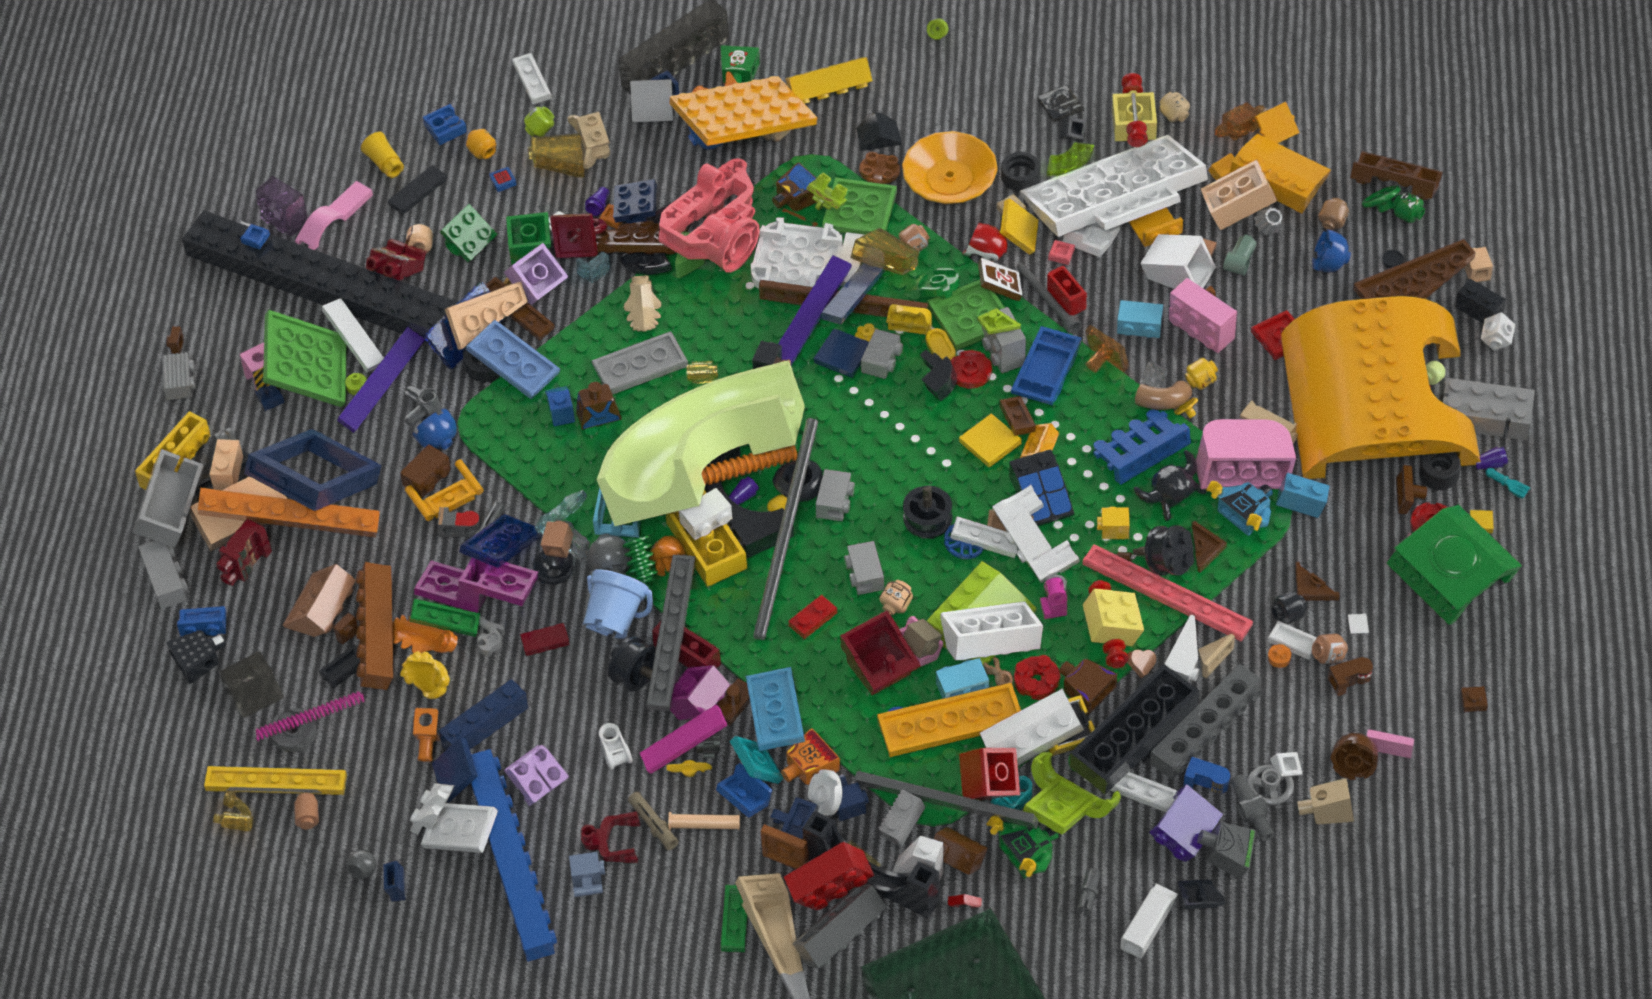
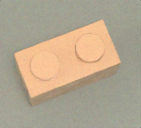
M217 439L210 471L214 490H224L238 482L243 460L239 440Z

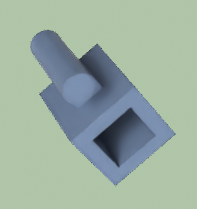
M592 852L569 856L574 897L603 893L601 875L605 874L604 861H599L598 853Z

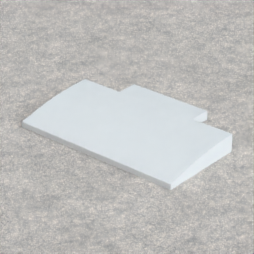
M1169 135L1147 142L1141 147L1131 148L1023 189L1020 193L1045 225L1060 237L1094 223H1097L1106 231L1180 202V196L1177 191L1206 181L1208 176L1206 165Z

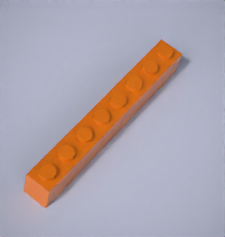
M207 488L200 489L198 515L243 521L248 518L258 523L375 538L380 511L331 504L313 511L292 499Z

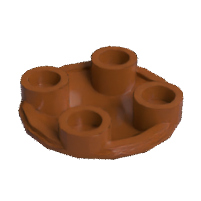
M868 152L866 158L859 165V172L868 182L886 184L897 179L900 174V165L898 164V158L894 155L888 156Z

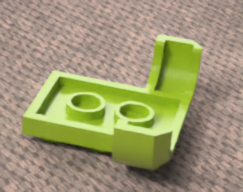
M1041 752L1033 759L1031 765L1032 776L1042 791L1025 804L1023 812L1034 814L1039 822L1048 826L1053 831L1063 835L1085 815L1092 818H1102L1119 804L1121 799L1119 791H1115L1111 799L1104 800L1057 774L1051 764L1052 753Z

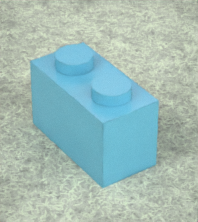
M1120 300L1117 334L1160 338L1163 304Z
M980 658L966 660L961 664L951 667L946 666L936 671V685L942 699L989 688V679Z

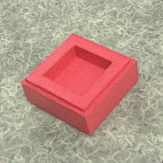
M1055 240L1048 255V260L1069 265L1075 245Z

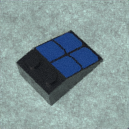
M1051 449L1009 461V478L1016 493L1031 485L1035 494L1044 505L1043 508L1031 514L1034 516L1033 520L1037 526L1074 516V510L1059 465Z

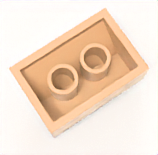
M1257 160L1201 188L1209 211L1220 230L1277 201Z

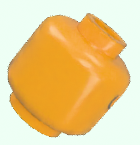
M473 130L468 134L466 147L477 159H488L496 151V140L487 130Z

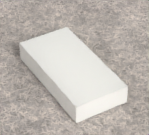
M1278 621L1268 637V642L1274 645H1285L1292 653L1310 660L1312 644L1317 637Z

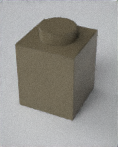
M921 619L908 624L903 637L913 653L920 659L933 655L938 650V644L942 635L928 622Z

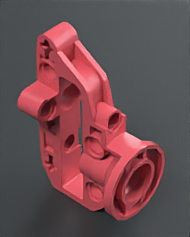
M736 158L723 164L718 169L708 163L704 164L699 170L697 185L671 203L661 213L658 241L687 259H709L725 272H734L739 269L752 254L760 233L759 224L756 220L752 219L755 213L751 197L754 186L746 172L747 163L742 159ZM732 194L738 196L736 199H734L732 202H730L727 206L724 207L725 199H727ZM703 216L707 217L702 225L687 236L681 234L695 220L698 221Z

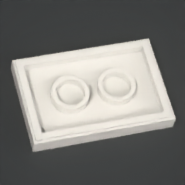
M445 803L432 829H426L421 845L428 849L483 853L498 810L495 807Z

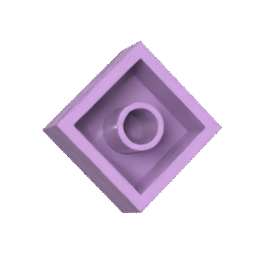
M543 243L504 272L512 284L516 282L522 283L530 305L568 278V275Z

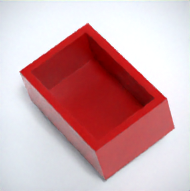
M842 842L784 876V879L794 902L813 910H821L833 899L842 898L847 895L850 889L866 884L868 879L873 877L874 874L864 851Z

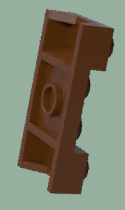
M1362 151L1358 162H1353L1350 178L1355 179L1357 183L1367 184L1371 183L1376 176L1381 181H1395L1404 187L1411 185L1413 186L1411 194L1416 195L1422 200L1432 199L1439 189L1443 171Z

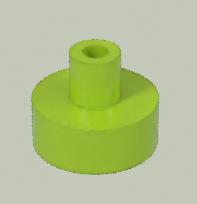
M934 19L928 23L927 33L932 39H941L947 35L948 25L943 19Z
M353 373L346 378L345 384L348 393L352 395L357 394L367 381L363 374Z

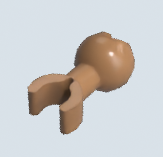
M993 658L995 667L987 665L986 662L983 663L985 672L995 676L997 686L1012 683L1013 677L1011 673L1000 669L998 658Z

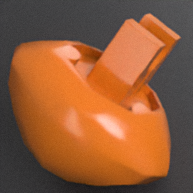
M664 536L653 545L650 552H653L654 555L649 557V560L656 562L657 575L663 577L665 576V568L666 571L670 572L672 556L686 555L683 545L674 536Z

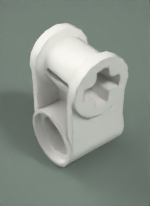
M611 723L603 725L599 730V737L609 769L613 770L615 766L626 762L629 764L633 763L630 750L619 728Z

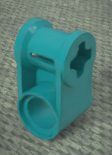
M1019 776V787L1026 791L1020 792L1018 796L992 799L991 804L1021 811L1025 804L1033 798L1031 780L1026 776Z

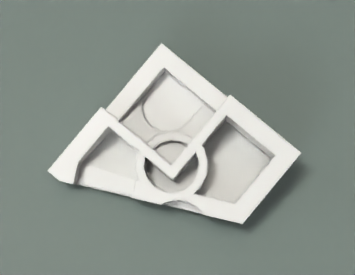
M1097 223L1065 234L1063 242L1073 244L1077 249L1100 257L1120 231V225L1105 231Z

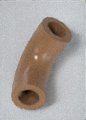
M1177 381L1169 388H1155L1141 384L1136 392L1135 404L1155 410L1178 408L1191 398L1192 389L1185 381Z

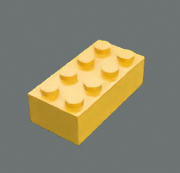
M679 511L665 514L668 527L676 539L683 545L686 555L695 556V569L707 587L747 569L746 552L727 524L721 525L712 530L708 535L694 540L680 523Z

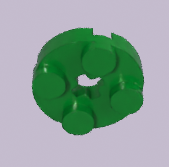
M951 268L934 269V274L927 276L926 272L918 278L917 285L922 298L938 296L942 299L952 296V292L960 286L959 274H956L955 270Z

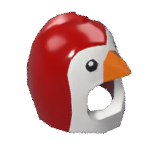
M978 223L968 248L963 251L962 255L969 257L971 254H978L991 262L998 261L1007 252V238L996 227Z

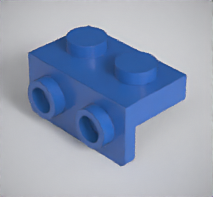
M225 606L180 610V619L177 621L180 637L198 630L210 636L226 634Z
M741 763L736 765L733 775L719 782L716 787L717 792L748 818L769 805L772 789L760 779L750 777Z

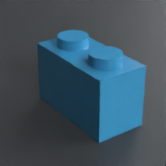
M1287 473L1279 487L1276 505L1319 518L1327 503L1329 485Z

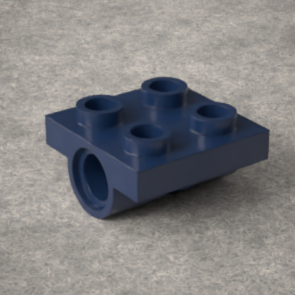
M655 179L614 186L613 218L615 223L626 221L627 224L647 221V217L656 216L657 184Z

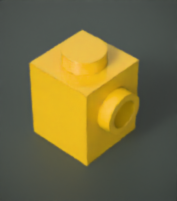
M1129 507L1102 508L1101 517H1097V530L1102 531V539H1129Z

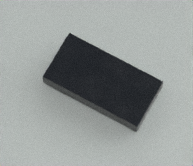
M355 645L319 670L320 676L333 689L357 672L360 658H357L358 647Z

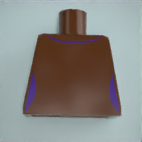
M1083 659L1076 667L1066 661L1059 670V673L1065 676V693L1070 698L1081 695L1088 715L1117 687V674L1088 659Z

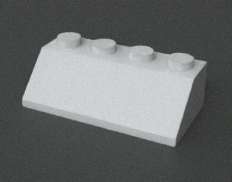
M1026 602L943 612L940 615L946 647L955 660H967L969 658L988 657L998 654L1006 655L1012 652H1027L1040 649L1043 625Z
M1063 689L982 731L980 735L986 748H1016L1017 764L1020 765L1041 752L1080 733L1084 729Z

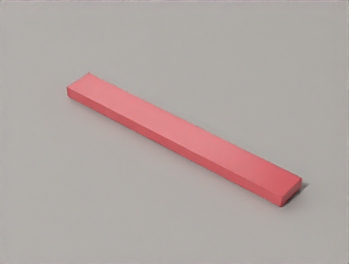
M1095 544L1083 559V565L1189 617L1193 615L1196 620L1226 635L1233 634L1235 639L1241 642L1253 625L1252 620Z

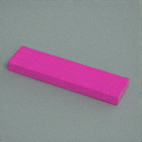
M717 705L712 706L640 752L647 771L650 774L654 773L726 727L727 723L720 707Z

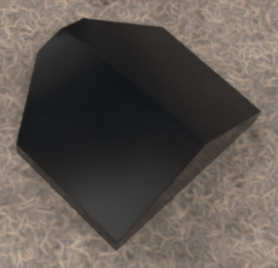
M874 112L869 114L856 128L861 151L902 145L897 122L882 113Z
M1210 879L1177 881L1181 910L1217 908L1226 904L1224 896L1213 886V882Z

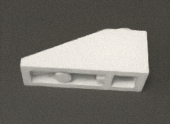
M1190 615L1165 662L1166 666L1190 684L1192 681L1196 682L1200 673V669L1197 668L1198 651L1195 616Z

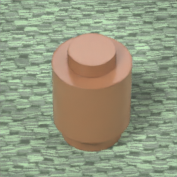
M303 793L298 795L297 800L294 802L295 824L302 829L308 830L312 829L319 822L318 801L313 794Z

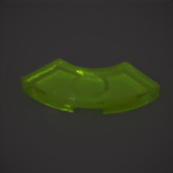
M1074 142L1067 152L1059 155H1050L1047 175H1063L1083 167L1092 157L1094 145Z

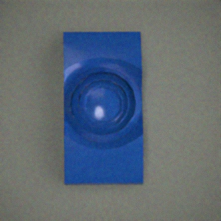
M1041 326L1013 384L1011 393L1053 405L1061 393L1069 370L1074 364L1082 338Z

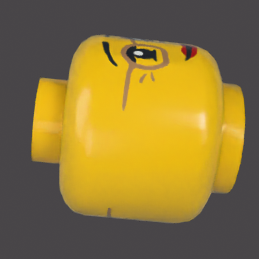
M1200 358L1187 366V373L1184 375L1193 389L1196 387L1202 390L1217 380L1216 372H1218V368L1212 360L1208 362L1205 358Z

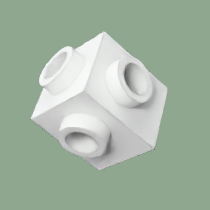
M1502 312L1484 320L1481 340L1494 351L1507 347L1512 343L1515 324Z

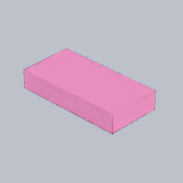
M1374 730L1367 731V736L1373 740L1378 752L1411 758L1414 745L1413 738Z

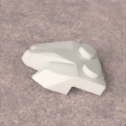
M434 784L431 791H425L420 801L423 803L420 810L416 808L410 819L413 822L410 829L411 832L419 835L423 826L429 830L432 829L454 785Z

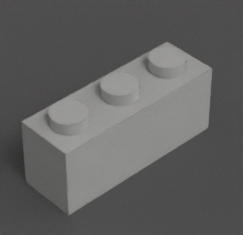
M158 541L138 546L161 609L187 601L185 591H188L185 579H180L178 576L182 572L178 561L173 562L172 560L175 557L172 546H167Z

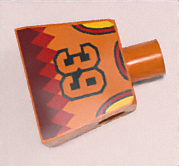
M812 728L804 735L805 742L796 743L786 752L788 766L781 770V774L787 782L799 777L806 785H809L812 777L818 774L820 770L838 772L840 770L839 757Z

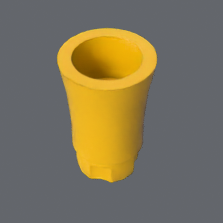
M375 132L362 142L361 152L369 157L387 176L395 178L403 171L404 165L389 144L384 133Z

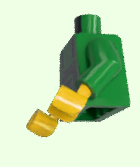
M992 816L986 825L992 826L990 833L992 835H996L997 832L1000 833V849L1024 879L1031 877L1032 874L1043 873L1047 870L1052 860L1053 845L1051 842L1059 837L1058 832L1053 831L1049 827L1041 830L1039 826H1037V829L1003 822L998 816Z

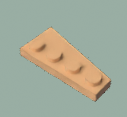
M521 282L513 283L445 308L458 350L467 346L494 320L499 322L528 302Z

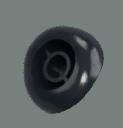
M812 460L808 462L799 502L809 501L819 493L823 472L820 466ZM790 461L781 465L772 479L775 488L786 497H788L796 461Z

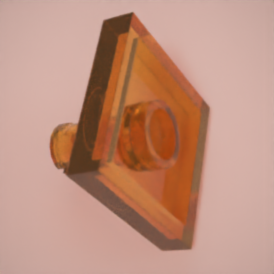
M1089 325L1085 333L1089 347L1095 354L1086 362V366L1096 373L1107 360L1119 370L1125 372L1129 368V363L1124 346L1092 325Z

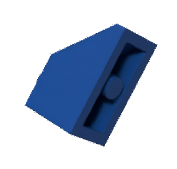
M565 386L546 390L545 394L553 426L575 422L568 388Z

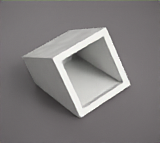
M1158 234L1141 262V266L1149 280L1173 289L1186 278L1204 288L1216 268L1202 236Z

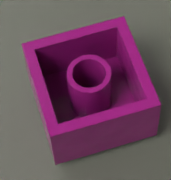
M714 665L687 668L674 685L670 711L678 720L694 719L725 696V691L730 684Z

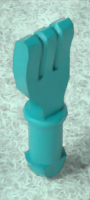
M1487 468L1485 471L1488 478H1492L1502 486H1507L1510 493L1521 499L1530 490L1529 486L1517 480H1511L1508 476H1504L1493 468Z

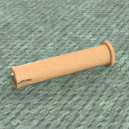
M669 812L668 828L670 831L672 828L740 830V815L672 814V812Z

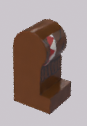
M1359 657L1329 667L1328 680L1337 696L1346 694L1347 687L1357 683H1368L1371 680L1373 664L1370 659Z

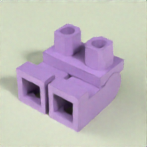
M537 745L504 770L516 788H519L524 795V800L528 806L534 804L569 777L543 745Z

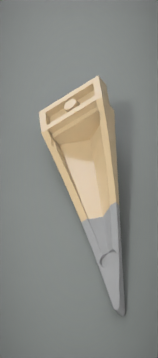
M780 873L738 877L735 883L744 901L742 906L792 999H810L800 955L793 946V943L796 941L789 893Z

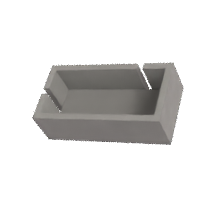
M1446 378L1443 403L1465 414L1474 424L1475 433L1503 437L1506 420H1509L1508 438L1528 440L1535 390Z
M161 449L155 461L132 532L175 547L182 534L203 464L184 458L178 472H174L180 456Z

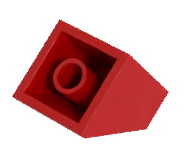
M980 748L959 754L963 797L982 801L1020 795L1016 748Z

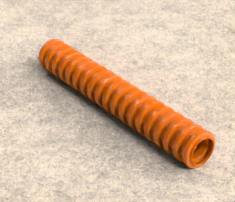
M792 445L756 455L749 453L748 456L746 454L742 455V458L737 456L735 460L730 458L729 461L716 462V465L710 464L709 467L705 466L701 475L706 486V484L712 485V482L718 483L719 480L725 481V478L729 480L732 476L736 478L739 474L743 476L745 473L750 474L751 471L764 470V467L770 468L771 465L775 467L777 463L782 465L784 461L786 463H789L790 460L796 461V447Z

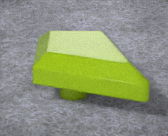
M997 308L978 317V321L988 334L1021 328L1020 323Z

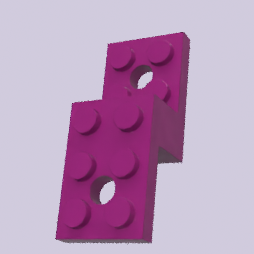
M474 553L465 570L431 560L414 588V595L476 613L479 612L487 596L523 606L538 579V572Z

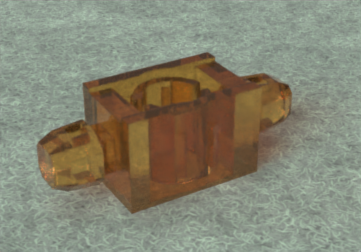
M1246 102L1222 114V123L1215 128V135L1218 138L1228 135L1235 141L1259 129L1254 116L1267 111V109L1263 105L1252 107Z

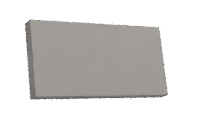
M670 331L592 360V366L602 384H609L612 394L685 368L688 366V361Z

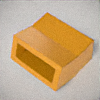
M1228 154L1210 166L1208 171L1215 180L1229 174L1232 161L1235 158L1233 154Z

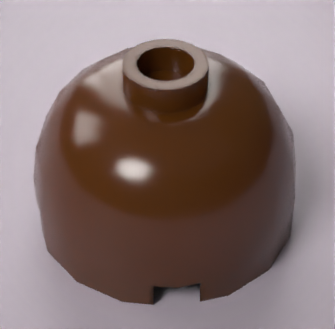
M1349 733L1342 736L1336 741L1331 752L1330 759L1333 763V769L1341 777L1349 780H1356L1355 777L1369 778L1375 772L1378 764V749L1373 740L1361 733Z

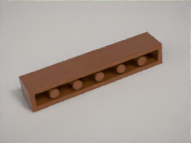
M365 562L362 570H358L356 576V583L359 584L356 601L359 602L356 619L360 621V626L357 629V639H360V644L357 648V658H360L357 677H360L361 687L387 690L393 679L391 566Z

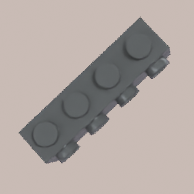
M864 884L860 887H855L793 943V946L808 967L823 968L830 962V958L847 947V943L852 938L861 935L865 930L864 928L870 922L879 919L881 912L887 907L872 885Z

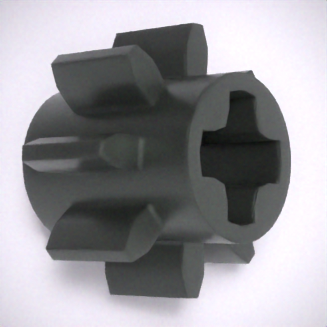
M719 734L712 735L696 745L697 754L703 753L704 759L715 758L714 753L720 752Z

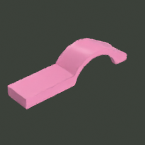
M358 181L353 183L329 207H320L310 215L298 234L295 243L300 245L304 242L309 245L308 248L315 250L319 247L320 238L326 227L336 219L346 221L373 196L372 190Z

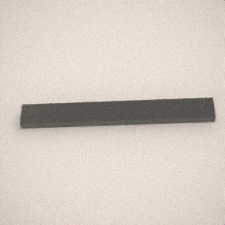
M672 556L646 704L649 710L670 711L696 562L695 556Z
M861 771L856 772L855 780L860 786L896 795L901 794L900 790H905L925 802L989 818L998 816L1002 821L1037 829L1039 823L1036 816L1032 813Z

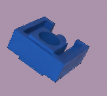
M451 104L423 116L424 126L439 145L467 133L465 122L462 119L460 120L458 116H455V111Z

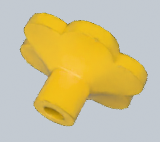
M1195 397L1191 398L1177 408L1174 413L1177 415L1186 413L1189 418H1192L1196 415L1192 407L1198 402V399Z

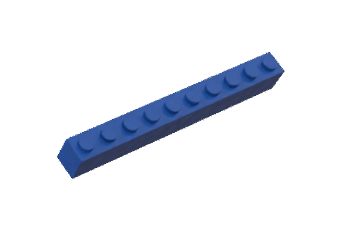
M491 749L471 754L478 775L471 782L477 805L495 807L498 810L488 840L526 960L529 962L555 954L553 944H557L554 930L549 931L547 926L551 924L548 911H543L541 907L545 903L541 890L536 891L535 885L538 884L535 871L530 872L528 867L532 865L529 852H524L522 846H526L522 832L517 833L516 827H519L516 813L511 814L510 808H513L510 794L505 795L504 789H507L504 775L499 776L498 771L501 770L498 757L493 758Z

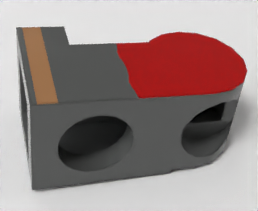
M440 507L437 524L439 537H472L474 532L478 531L480 527L479 515L474 511L463 513L449 512V507Z

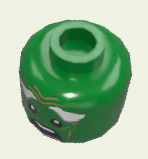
M1408 192L1402 195L1399 194L1392 205L1394 215L1407 223H1414L1417 219L1420 220L1425 213L1423 200Z

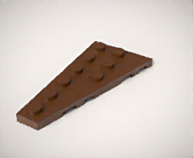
M651 220L619 225V229L608 230L606 228L604 232L596 235L598 252H625L627 254L634 252H645L646 254H653L655 252L677 253L658 241L660 233L659 223L654 224ZM691 224L686 227V230L683 232H688Z
M1462 239L1355 282L1353 290L1361 299L1396 296L1426 299L1475 259L1476 252L1465 239Z

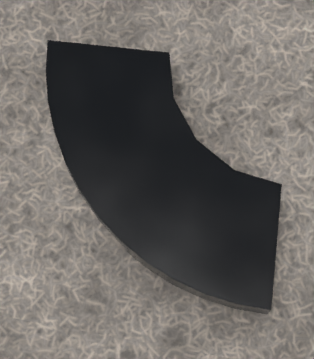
M634 252L620 258L622 265L630 272L636 274L653 275L672 270L665 253L646 255L642 252Z

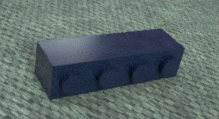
M513 679L509 680L438 730L441 745L447 750L455 741L462 737L467 739L469 749H472L529 708L526 693Z

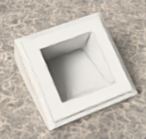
M1297 752L1279 753L1270 758L1271 764L1280 773L1281 777L1302 775Z

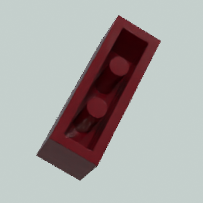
M661 621L652 630L655 647H657ZM684 627L678 662L688 668L714 665L717 669L721 665L720 650Z

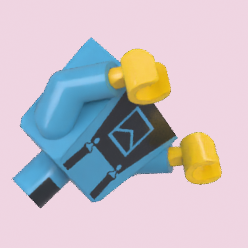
M1217 481L1210 482L1206 491L1212 492L1211 496L1214 499L1219 497L1218 512L1249 536L1254 530L1258 531L1259 528L1268 526L1271 516L1269 497L1273 494V491L1267 484L1257 489L1249 482L1230 487H1222Z

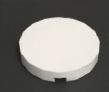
M820 770L810 781L808 798L812 803L818 805L817 812L827 817L834 815L839 809L842 799V785L839 776L834 771Z

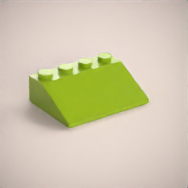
M982 561L931 615L927 622L942 635L940 640L943 641V647L947 649L940 618L943 612L1026 602L1033 613L1036 612L1037 608L999 571ZM990 655L988 657L969 658L967 660H974L980 658V661L983 665L984 662L988 664L995 657V655Z

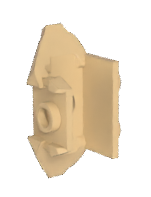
M596 112L581 117L570 115L568 122L578 132L586 151L583 162L584 168L589 169L592 167L596 159H606L609 157L610 149L608 144L610 143L600 113Z

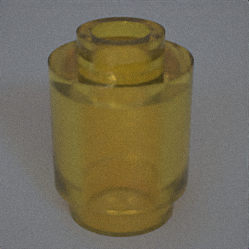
M698 361L687 364L688 382L710 383L714 378H718V365H714L713 361Z

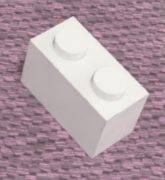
M715 488L702 496L699 506L680 510V523L696 540L708 535L715 528L727 524L732 519L731 505Z

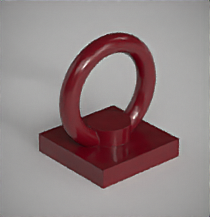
M592 213L552 215L550 217L556 258L598 255L596 235L606 230L607 223L604 220L593 218Z

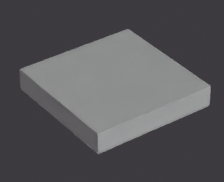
M672 79L630 81L632 122L673 121V107L669 104L670 96H672Z

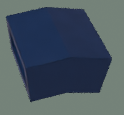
M398 861L383 864L384 891L390 896L391 902L405 901L406 887L403 866Z

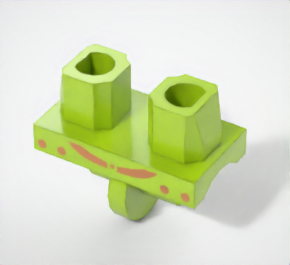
M825 173L820 174L814 181L809 183L806 189L814 194L812 199L818 202L815 207L817 210H821L823 206L828 210L832 207L838 210L847 201L845 196L848 189L840 184H837L834 190L829 188L828 184L831 178Z

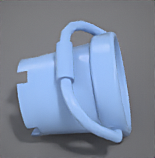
M596 569L592 572V575L587 576L590 597L583 625H586V628L606 636L616 632L615 638L625 639L633 618L645 617L652 611V591L644 583L629 576L602 569ZM647 596V608L643 612L638 613L637 609L640 602L644 601Z

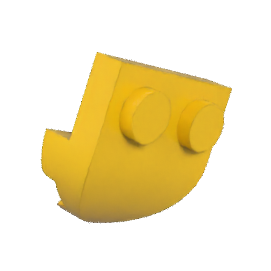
M892 304L889 307L886 323H888V330L927 334L932 329V314L930 310L925 308Z

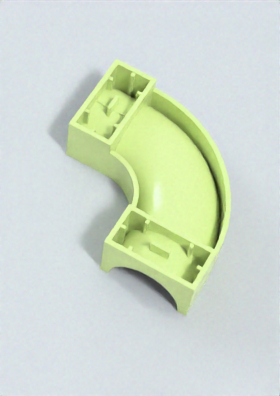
M789 360L730 375L690 390L657 407L621 434L608 450L597 477V482L614 526L699 506L705 488L701 475L703 469L713 459L731 449L749 444L753 455L795 445L805 405Z

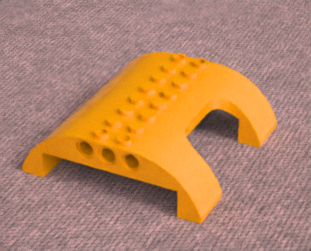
M1405 296L1341 301L1323 305L1302 314L1292 321L1281 333L1294 423H1297V444L1303 478H1325L1326 463L1447 452H1456L1460 458L1461 466L1476 465V463L1481 462L1472 421L1465 414L1438 400L1429 386L1423 348L1426 345L1436 344L1438 359L1460 357L1454 318L1444 307L1426 299Z

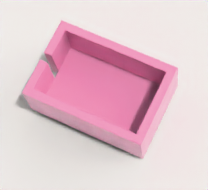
M1188 278L1170 292L1171 307L1169 308V321L1174 326L1180 327L1189 336L1196 338L1207 348L1217 353L1235 339L1236 310Z

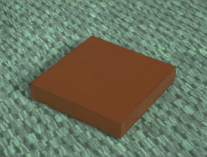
M765 824L763 825L760 832L764 857L794 869H798L809 862L807 841Z

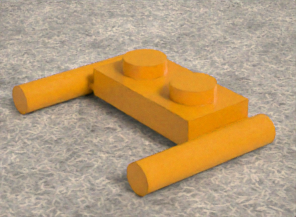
M461 459L455 462V466L465 479L425 498V500L421 499L412 485L405 488V492L426 521L432 520L434 516L437 519L440 507H449V512L474 500V495H480L484 492L482 486Z

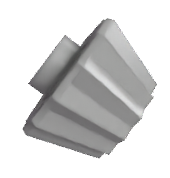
M1271 207L1257 211V216L1254 217L1256 221L1255 226L1264 235L1269 234L1273 236L1274 233H1278L1283 222L1280 210Z

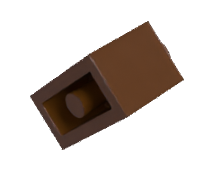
M428 444L400 472L402 485L404 487L412 485L418 495L423 498L434 489L435 485L442 478L449 474L451 470L449 456Z
M948 827L935 833L933 839L943 842V862L967 875L980 869L988 849Z

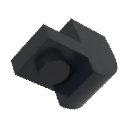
M924 350L920 356L924 364L931 371L921 380L926 389L941 402L955 388L957 373L947 356L941 359L936 353L931 354L928 350Z

